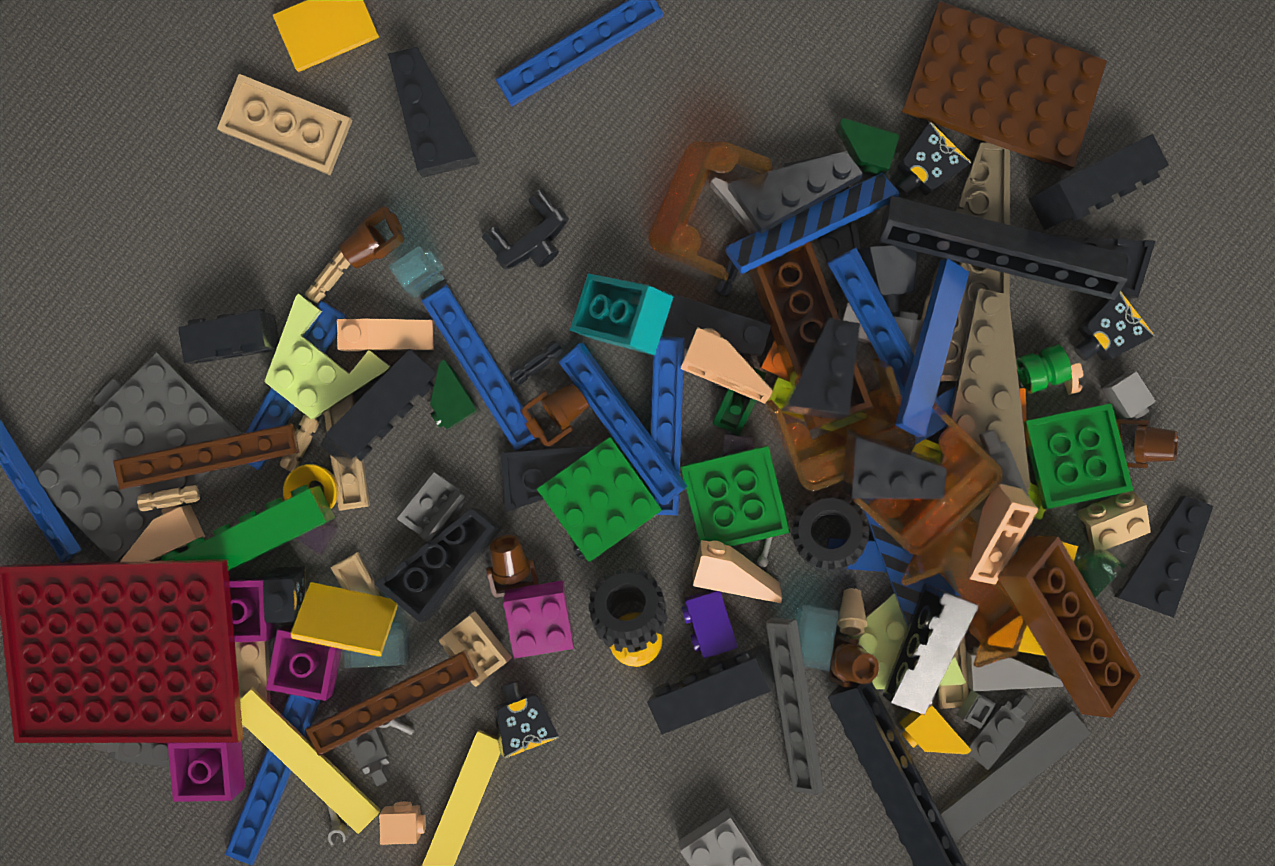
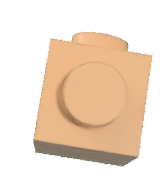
M408 801L397 802L394 806H385L379 814L380 845L416 844L421 833H425L426 819L425 815L420 814V805L412 806V803Z

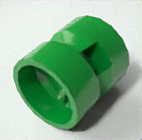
M1059 344L1041 349L1039 355H1035L1032 352L1016 359L1019 379L1029 394L1046 389L1048 383L1057 385L1072 378L1069 358L1063 347Z

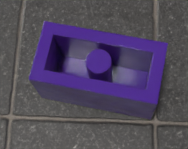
M710 589L685 597L687 605L681 608L686 624L692 622L695 634L690 635L695 652L701 651L703 658H707L738 648L720 591Z

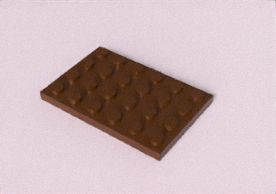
M939 1L901 112L1071 171L1077 161L1107 60Z

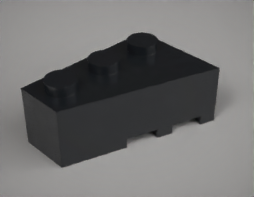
M265 309L249 310L246 313L237 315L223 314L217 316V319L206 321L205 318L192 319L187 321L188 325L178 327L183 361L188 364H199L276 351L279 343L275 315L265 312Z
M829 318L822 325L780 411L841 420L849 415L860 323Z
M847 429L843 489L851 498L944 499L946 468L936 459Z

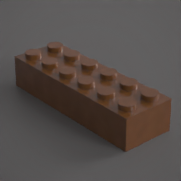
M810 242L749 270L769 325H772L771 331L792 387L822 325L829 318L839 319ZM856 361L849 415L845 418L864 412L873 406ZM803 414L809 431L838 421L837 419Z
M1058 536L1028 537L997 577L1081 714L1112 718L1141 675Z

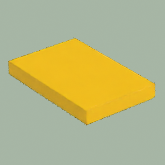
M306 0L273 14L295 69L298 72L380 38L364 0Z
M310 582L292 628L291 638L381 657L398 604L391 598Z

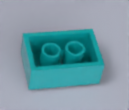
M588 273L570 331L597 341L655 355L673 296L648 285Z

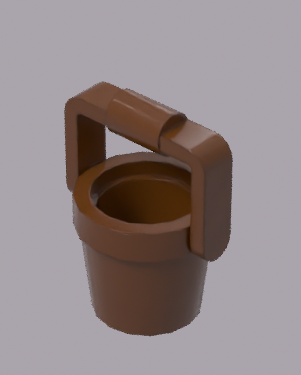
M385 206L381 207L358 225V228L340 244V250L347 261L353 267L359 269L375 259L385 257L404 242L402 226L396 214ZM385 218L391 233L394 234L388 241L384 239L375 227Z
M573 383L550 395L545 390L520 409L522 416L526 420L525 426L534 438L538 437L545 446L553 445L571 432L573 428L570 423L589 407L587 400ZM539 401L552 421L561 430L549 440L543 434L544 431L537 420L531 417L527 411Z
M1116 420L1121 442L1123 436L1121 434V424L1138 425L1134 443L1136 463L1127 462L1128 467L1148 468L1147 462L1176 460L1178 453L1177 431L1150 427V420Z
M504 535L491 542L492 567L486 568V572L494 597H504L505 590L539 584L534 559L528 560L525 557L520 541L516 536ZM531 571L533 581L518 583L524 580ZM495 581L499 584H504L506 586L496 587Z
M837 634L834 639L829 679L831 682L848 688L852 687V682L870 683L878 674L879 663L872 654L867 652L862 646L857 645L859 639Z

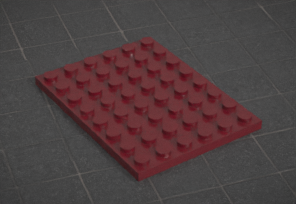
M227 559L0 566V618L14 743H238L244 739Z

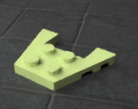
M298 294L293 302L264 382L310 419H315L345 400L352 393L371 383L372 380L385 374L391 366L371 350H368L354 369L348 373L303 337L322 311Z
M894 593L866 616L867 626L864 627L863 634L848 635L859 639L857 645L862 646L877 659L879 671L876 678L872 681L876 689H885L907 631V625ZM955 657L952 658L939 686L962 685L966 683Z

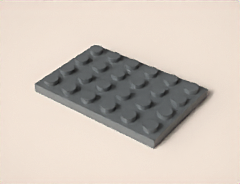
M156 353L34 475L49 499L113 562H118L125 556L152 520L163 515L161 512L163 508L157 509L154 507L153 510L140 511L137 503L139 495L146 493L154 495L157 491L181 488L182 490L185 486L197 485L210 471L119 490L113 460L239 435L241 433L161 353Z

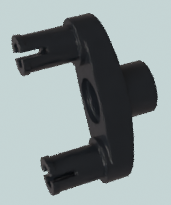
M543 189L536 192L542 203L538 201L534 194L529 198L528 202L532 204L544 220L516 244L510 245L497 226L489 229L496 240H493L487 231L482 235V239L497 256L496 261L504 270L514 268L529 259H532L535 265L541 268L554 260L559 253V250L552 241L564 229L569 217L561 208H557Z

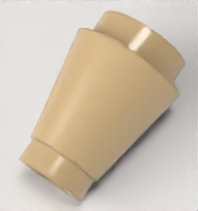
M850 588L843 591L837 622L840 632L843 634L860 635L864 633V627L867 626L861 591L858 589Z

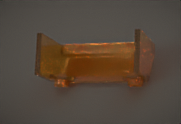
M696 141L688 145L648 237L650 246L655 252L727 281L729 275L724 266L697 256L701 247V237L695 228L687 224L711 170L718 173H726L731 171L736 164H739L754 171L765 173L773 171L771 159L724 141Z
M879 358L873 359L881 388L873 390L868 394L873 406L865 411L867 418L812 439L809 430L801 423L794 422L786 425L781 409L772 400L766 402L785 453L798 480L806 489L817 491L844 480L847 429L882 440L899 448L902 447L911 451L914 449L916 443L915 435L895 425L902 397L892 367Z
M935 401L933 410L949 425L939 438V447L949 458L942 464L946 468L944 499L907 498L904 500L903 498H874L870 501L868 498H853L866 513L908 552L914 555H923L929 552L996 489L1003 479L1002 468Z
M963 514L952 519L914 552L901 583L906 586L924 578L932 577L940 572L962 598L979 605L969 624L971 634L981 643L973 663L976 668L1016 656L1027 624L999 579L996 584H990L969 579L967 576L978 523L970 515Z

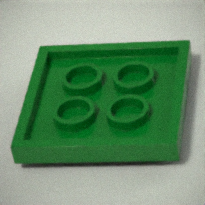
M1112 403L1023 422L1043 510L1134 491Z
M611 437L537 488V491L588 562L598 557L662 511V508Z
M769 445L681 466L684 482L688 486L686 490L700 542L701 540L708 542L719 541L728 546H735L790 533Z

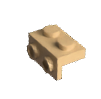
M1134 491L1118 494L1078 510L1079 518L1086 524L1090 548L1095 554L1151 533L1147 505Z
M476 611L439 639L440 644L449 656L464 650L467 651L479 675L477 679L471 681L475 687L512 658Z

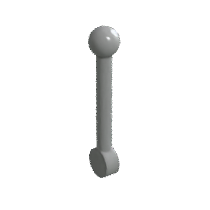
M772 537L766 538L762 555L757 559V565L761 568L768 565L767 555Z

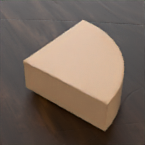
M1080 363L1071 364L1072 378L1064 382L1068 395L1078 393L1082 389V385L1078 382V378L1083 376Z

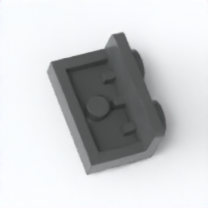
M431 469L397 511L395 517L418 533L425 542L429 543L433 538L441 534L449 517L461 509L465 496L456 485Z

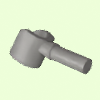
M396 718L379 726L381 728L392 726L410 735L414 731L413 727L398 721Z
M328 806L332 825L328 841L331 845H334L336 842L334 833H340L343 837V842H345L348 828L345 824L340 823L337 813Z

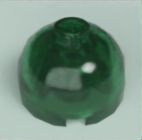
M1102 549L1091 550L1085 555L1078 552L1074 560V564L1095 598L1118 575L1114 569L1119 566L1123 570L1127 566L1117 556Z

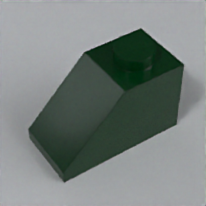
M841 118L836 131L856 165L863 169L862 172L864 174L874 177L881 173L885 175L890 169L899 134Z
M441 361L438 366L430 403L434 411L430 414L439 428L444 426L446 430H451L480 410L449 361Z
M751 367L764 381L766 372ZM727 388L714 418L713 425L740 435L757 400Z

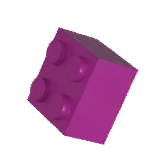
M265 577L229 578L235 642L268 641L276 636V624L265 623L263 581Z
M564 580L505 590L503 604L514 658L574 649V633Z
M285 625L277 630L266 690L326 701L334 694L342 649L292 639L291 631L293 626Z
M241 741L238 743H168L173 802L232 801L245 788Z

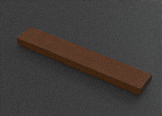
M288 424L113 460L120 490L300 452L294 424Z
M464 650L309 726L305 730L318 756L477 679L479 675L467 651Z

